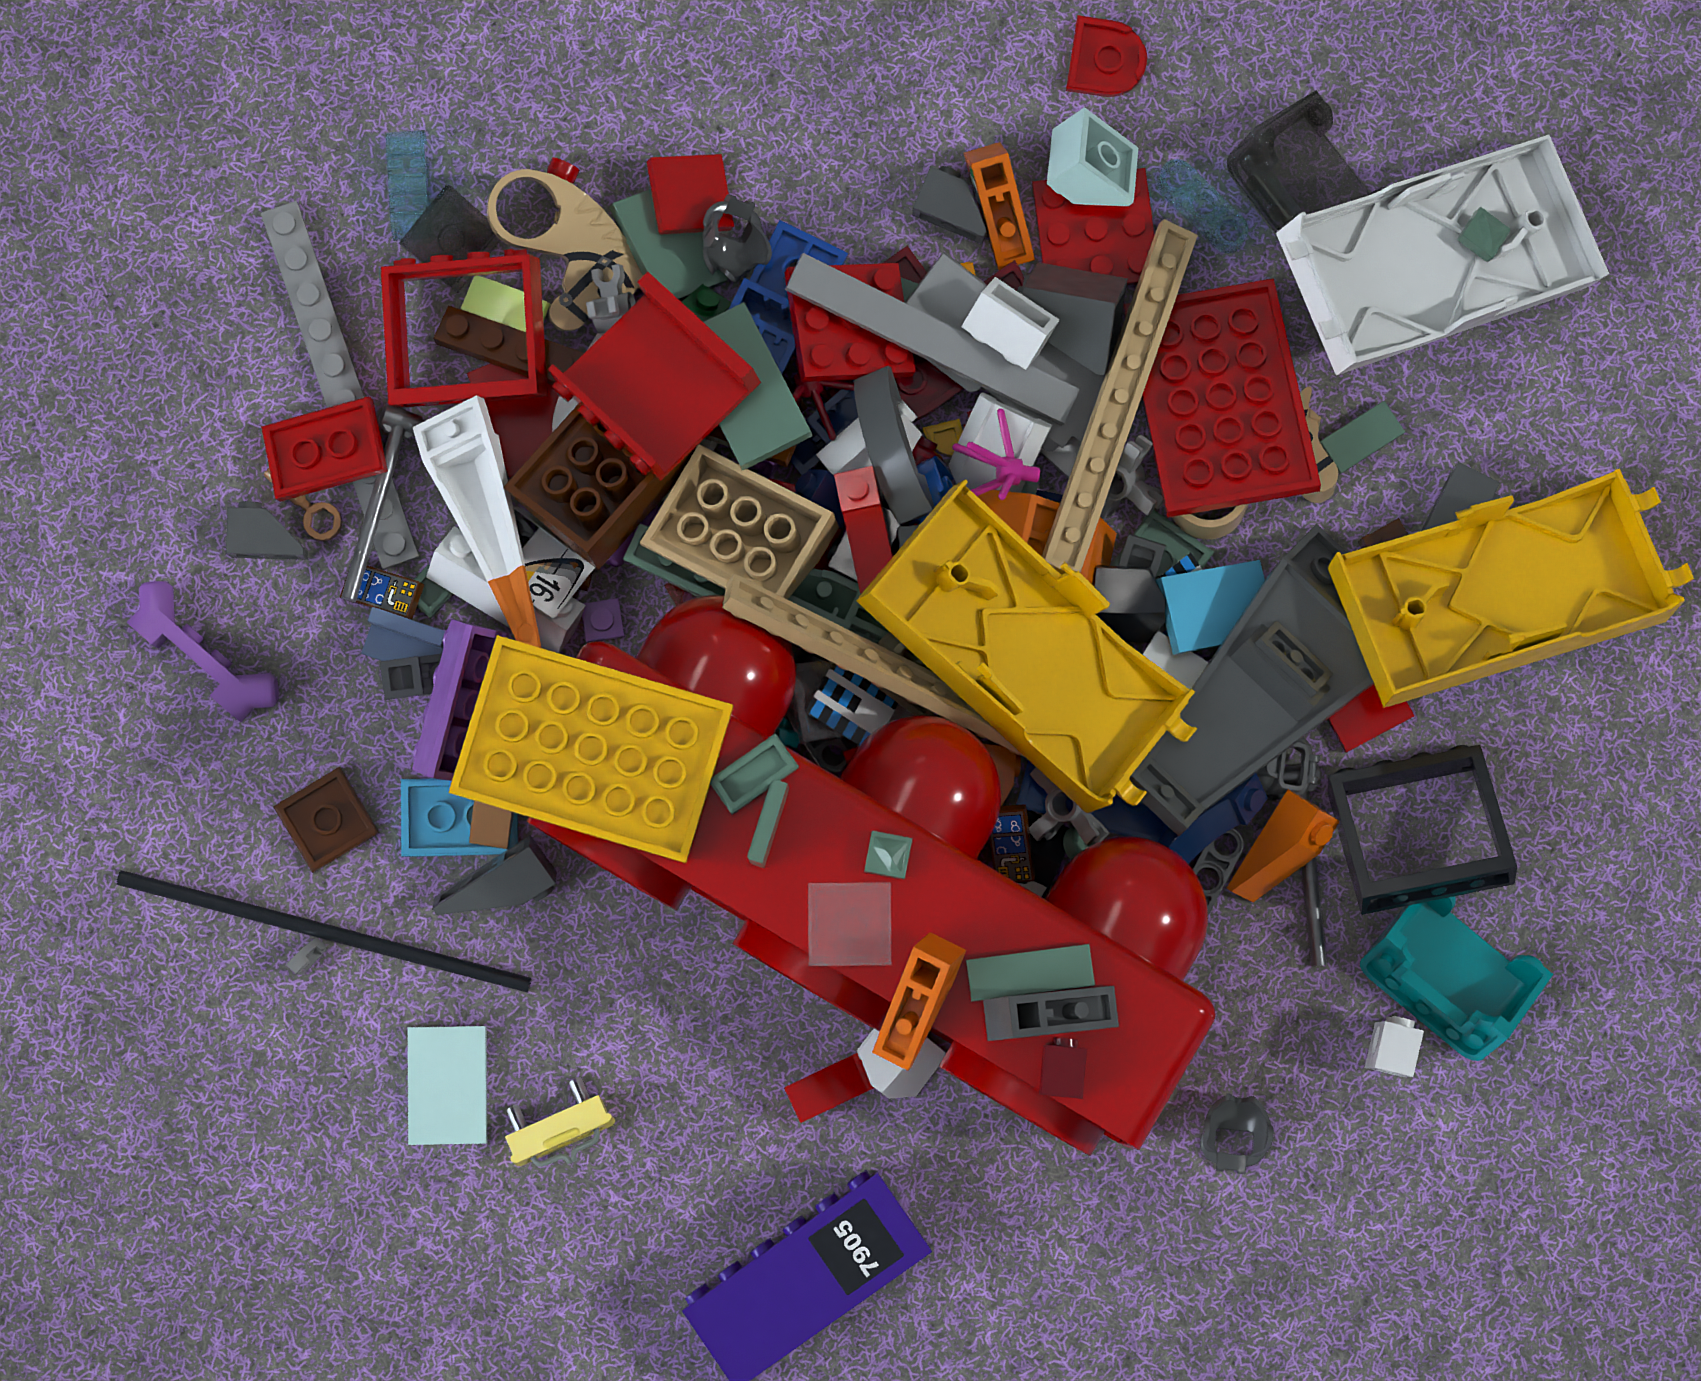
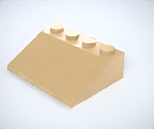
M698 444L640 541V544L726 589V584L735 573L788 599L820 561L839 526L833 512L749 469L742 471L739 464Z

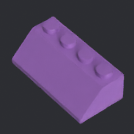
M451 619L450 625L443 636L444 648L441 660L433 674L434 687L430 702L424 709V725L420 740L414 747L412 770L430 778L452 781L496 636L508 638L509 633Z

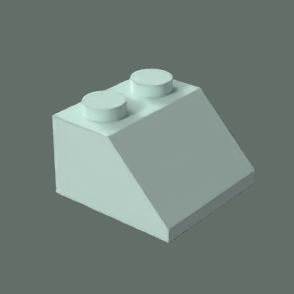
M1084 107L1052 129L1047 185L1073 204L1129 206L1134 203L1138 147Z

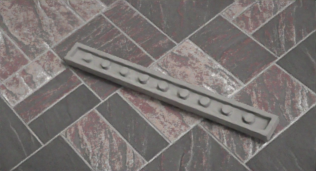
M294 201L262 212L261 216L327 408L364 398L361 384L298 202ZM377 475L353 481L364 517ZM393 477L373 542L383 570L420 558Z

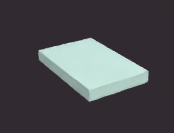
M487 1026L407 1027L408 1145L488 1143Z

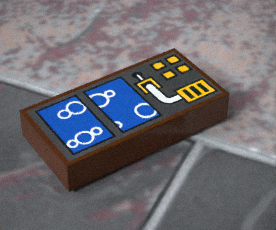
M366 566L357 600L353 603L369 608L375 607L412 620L425 584Z
M1026 804L1001 806L996 825L989 837L993 868L1015 882L1034 881L1036 874Z

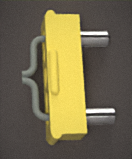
M581 1077L575 1079L585 1101L582 1100L576 1083L572 1079L569 1084L578 1104L532 1125L527 1126L519 1105H514L513 1108L522 1129H520L512 1108L509 1107L507 1109L515 1132L505 1136L512 1152L510 1160L516 1166L521 1167L533 1162L536 1166L543 1167L561 1159L565 1160L567 1164L577 1161L576 1155L580 1150L594 1145L599 1140L600 1131L613 1126L615 1119L607 1112L602 1098L599 1095L590 1098ZM594 1134L591 1140L573 1148L571 1158L566 1154H557L544 1161L538 1160L543 1156Z

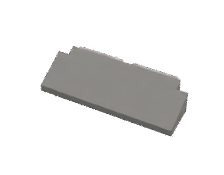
M943 252L905 303L971 335L970 332L961 326L981 292L987 287V284L947 253ZM1045 343L1039 355L1030 365L1080 389L1068 418L1062 426L984 388L998 402L1034 419L1039 418L1052 424L1042 448L1046 451H1054L1058 446L1063 449L1072 436L1082 443L1105 376L1095 374L1050 343ZM929 361L967 391L975 392L980 389V385Z

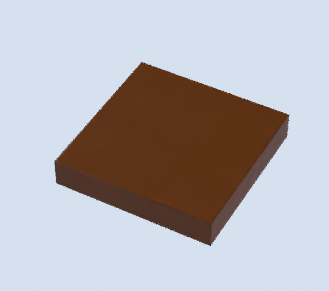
M341 767L336 768L273 806L312 873H315L380 833Z

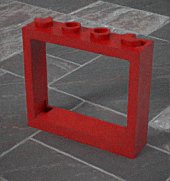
M527 249L504 250V256L490 257V252L467 253V259L453 260L452 255L430 256L429 263L416 264V259L401 258V260L394 261V266L381 267L389 406L411 408L460 404L476 395L484 398L485 402L548 397L540 258L527 254ZM523 272L529 379L410 388L404 282Z

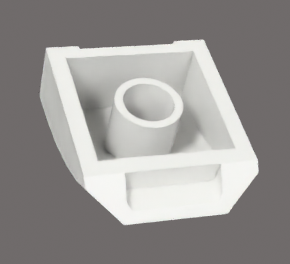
M982 392L975 403L958 444L967 447L968 442H973L1000 457H1006L997 416V410L1002 408L1005 411L1014 457L1022 459L1023 465L1033 466L1052 424L1039 418L1034 419L998 402L996 398ZM954 451L948 466L956 484L966 479L968 483L965 486L971 490L996 479V467ZM1021 480L1018 486L1012 485L1009 491L1021 493L1026 481Z

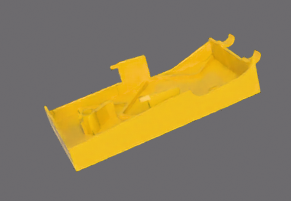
M1619 468L1614 472L1529 504L1509 509L1514 502V498L1511 495L1457 511L1455 513L1459 520L1342 555L1340 552H1337L1327 568L1383 707L1386 708L1667 622L1685 601L1684 597L1674 594L1673 588L1689 583L1694 577L1688 563L1674 570H1664L1640 514V512L1649 510L1661 503L1655 487L1640 494H1632Z
M966 479L961 481L945 494L856 601L1083 811L1089 813L1111 805L1116 794L1126 803L1137 806L1147 792L1135 787L1129 777L1166 730L1176 739L1187 742L1197 728L1186 724L1181 719L1180 713L1189 703L1188 700L1195 691L1188 689L1127 644L1096 615V613L1108 608L1110 603L1079 571H1074L1064 561L1060 567L1066 573L1061 575L965 486L968 483Z

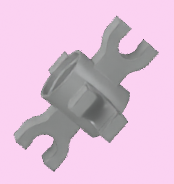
M620 264L611 265L613 278L609 282L604 281L602 270H591L592 279L600 289L601 298L586 302L588 318L593 319L594 326L599 334L609 330L636 303L631 292L622 293L625 274L623 266Z
M1142 435L1137 437L1135 443L1129 441L1123 450L1100 515L1104 521L1107 515L1110 517L1115 515L1120 501L1124 497L1133 501L1137 508L1147 516L1152 513L1154 507L1158 510L1164 503L1162 492L1144 482L1145 471L1141 462L1153 443ZM1118 474L1122 477L1124 484L1119 480Z
M1037 767L1030 773L1034 781L1048 793L1045 800L1047 812L1029 827L1030 833L1036 841H1040L1043 837L1046 840H1050L1067 821L1074 825L1086 845L1091 844L1093 841L1095 843L1100 842L1109 834L1104 825L1091 814L1092 812L1086 813L1074 801L1073 809L1069 812L1066 807L1068 796Z

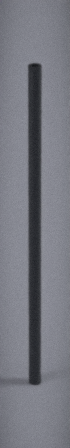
M120 870L117 878V885L515 990L529 992L531 977Z

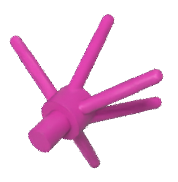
M1000 408L997 410V416L1006 457H1000L973 442H968L967 447L955 443L952 449L996 467L995 480L971 489V491L978 496L1002 486L998 498L999 500H1004L1011 486H1018L1021 480L1038 482L1040 468L1023 465L1022 459L1014 457L1005 411Z

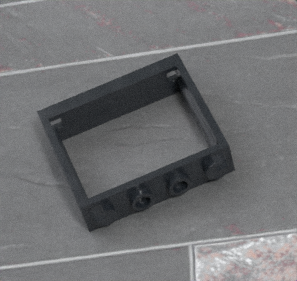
M1457 745L1445 752L1435 754L1422 752L1413 755L1410 759L1395 762L1392 760H1382L1370 767L1360 769L1348 767L1328 775V797L1333 815L1340 821L1337 825V830L1361 915L1515 884L1517 863L1481 745L1470 747L1467 745ZM1472 771L1498 856L1370 882L1347 795Z

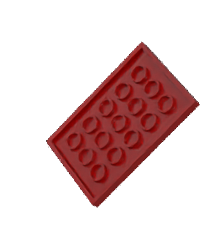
M1274 278L1177 295L1141 397L1150 440L1153 443L1152 450L1167 518L1320 492L1321 482ZM1131 303L1124 304V318H1126Z

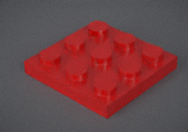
M1146 168L1136 170L1134 203L1129 206L1073 204L1047 185V180L1032 181L1042 263L1128 278L1127 285L1138 284L1154 238Z
M898 263L829 265L904 302ZM788 267L784 272L786 286L795 267ZM787 291L801 382L855 380L886 366L892 368L894 378L911 377L916 372L912 352Z

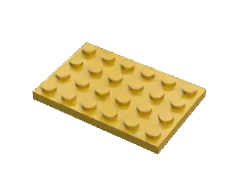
M497 635L448 793L687 863L734 706Z

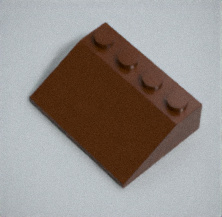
M578 403L506 483L504 489L569 548L599 570L675 485L697 447L661 481L651 471L645 476L629 460L633 454L625 447L618 451L604 437L603 434L607 430L599 422L593 427L577 411L581 407Z

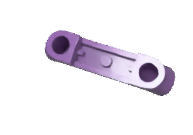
M164 581L145 582L139 587L140 608L127 623L158 649L169 639L214 678L219 685L209 696L241 723L253 708L275 706L279 701V687L277 678L272 673L234 675L228 670L233 664L216 648L211 654L203 648L200 643L204 638L189 624L186 623L181 628L175 623L174 590L172 585Z

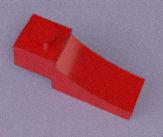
M873 466L834 474L860 594L865 591L893 557L885 512L882 507L877 477Z

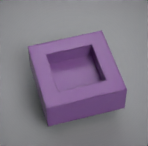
M619 598L583 603L586 605L582 618L587 643L625 637Z

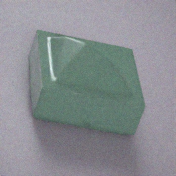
M1479 207L1473 213L1457 240L1483 260L1489 262L1494 258L1511 229L1485 209Z
M872 831L864 872L905 880L912 838Z

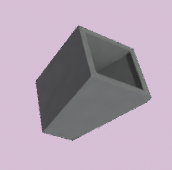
M1038 262L1033 272L1025 275L1023 286H1019L1017 292L1059 319L1058 324L1047 340L1048 343L1095 374L1105 376L1120 335L1128 278Z

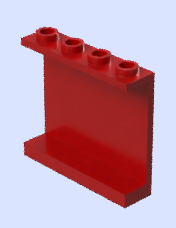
M647 272L637 281L644 295L564 373L554 364L548 368V371L556 380L552 387L565 401L569 402L572 398L581 405L577 411L589 424L594 427L599 422L607 430L603 434L604 437L618 451L625 447L633 454L629 460L643 475L646 476L651 471L661 481L761 381L754 369L653 275Z

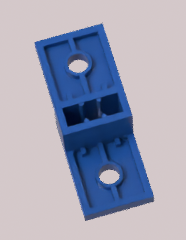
M779 220L769 240L772 250L769 263L767 265L758 264L750 280L744 277L729 309L743 302L745 303L783 376L793 355L797 356L788 294L785 290L784 272L791 263L798 262L802 253L827 265H844L848 253Z

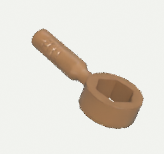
M268 468L264 476L272 483L270 469ZM305 495L288 499L305 511L303 517L304 529L313 539L323 542L335 538L341 531L342 517L333 505L325 502L312 505L306 500ZM326 510L334 516L333 529L319 534L311 528L312 518L314 514Z

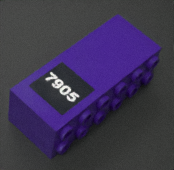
M867 1170L863 1171L847 1183L851 1189L840 1198L837 1197L835 1192L815 1205L818 1213L806 1221L803 1215L799 1216L783 1228L786 1236L774 1243L771 1238H768L751 1250L750 1254L753 1259L742 1266L738 1260L717 1275L720 1279L718 1284L709 1288L704 1283L686 1296L685 1300L688 1305L683 1308V1314L729 1381L752 1380L932 1253L930 1246L877 1171L872 1175Z

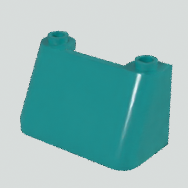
M1455 896L1404 906L1360 961L1361 970L1373 983L1459 1054L1472 1061L1483 1060L1511 1036L1554 974L1545 968L1539 959L1531 955H1517L1510 961L1451 913L1456 904Z

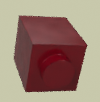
M1053 1037V1045H1043L1039 1095L1083 1098L1087 1049L1078 1048L1077 1039Z

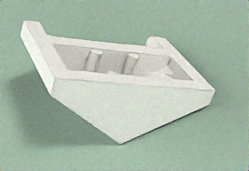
M873 1028L857 1050L870 1084L889 1099L917 1096L939 1067L946 1053L926 1037L911 1069L907 1071L872 1053L879 1035V1031Z

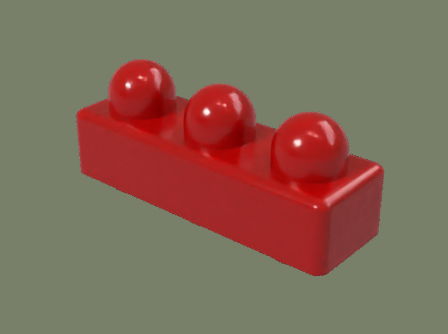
M708 595L693 598L671 609L654 625L635 657L607 642L593 641L585 644L576 659L734 706L713 777L774 734L786 714L794 695L796 663L790 642L780 636L770 634L766 629L746 619L737 618L731 612L723 609L725 595ZM923 715L909 716L883 725L861 743L840 778L786 747L798 764L799 769L781 780V782L788 783L789 792L765 868L750 864L747 855L768 790L732 815L710 785L687 863L534 818H528L527 823L675 911L679 909L691 889L745 921L732 943L734 946L879 1032L912 949L920 940L931 932L965 949L966 952L953 985L930 1029V1032L951 1044L939 1067L1090 1157L1103 1134L1125 1147L1140 1150L1215 1020L1216 1013L1211 1000L1203 992L1183 981L1203 946L1208 926V909L1205 893L1197 875L1189 864L1169 847L1140 837L1106 839L1087 847L1077 854L1063 869L1048 896L1044 899L977 860V857L996 825L1001 807L999 774L990 753L981 741L963 726L944 718ZM872 831L912 838L905 880L864 872ZM1089 944L1095 985L1057 991L1114 986L1119 1027L987 1041L983 1000L971 1002L966 960ZM1053 1037L1077 1039L1078 1048L1087 1049L1082 1099L1039 1095L1043 1045H1053Z

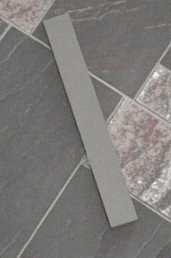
M805 253L800 255L785 288L786 291L1061 426L1065 424L1080 391L1079 388L1032 365L1025 370L1019 365L1010 363L1004 358L1003 354L988 344L981 343L974 339L973 336Z

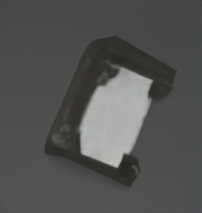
M1317 90L1257 125L1227 158V169L1231 178L1276 237V233L1302 212H1305L1306 215L1366 197L1386 188L1380 187L1369 193L1325 134L1333 125V113L1331 107L1324 101Z

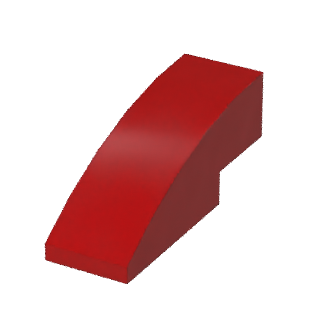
M858 1053L784 1087L800 1123L874 1088L869 1082Z

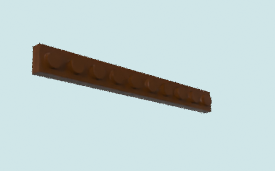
M448 305L433 338L436 345L529 377L526 332ZM544 339L547 383L553 385L556 380L548 371V368L554 364L564 373L584 352ZM719 425L704 438L730 447ZM797 444L765 460L788 467Z

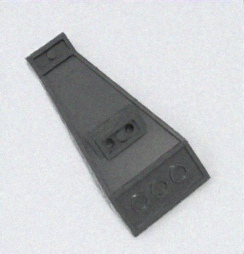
M1318 524L1274 566L1191 689L1195 693L1188 700L1189 703L1180 713V717L1186 724L1196 727L1197 730L1187 742L1176 739L1166 730L1129 777L1135 787L1147 792L1141 801L1178 836L1207 809L1374 685L1327 568L1337 552H1340L1341 555L1347 552Z

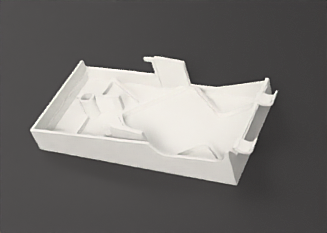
M1550 135L1391 184L1374 194L1307 215L1305 212H1302L1276 233L1336 376L1592 286L1609 274ZM1479 207L1485 209L1511 229L1494 258L1489 262L1483 260L1457 240L1471 216Z

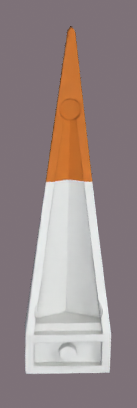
M476 395L412 428L422 461L472 550L516 641L542 648L511 495L504 489L508 479L499 435L494 433L484 398Z

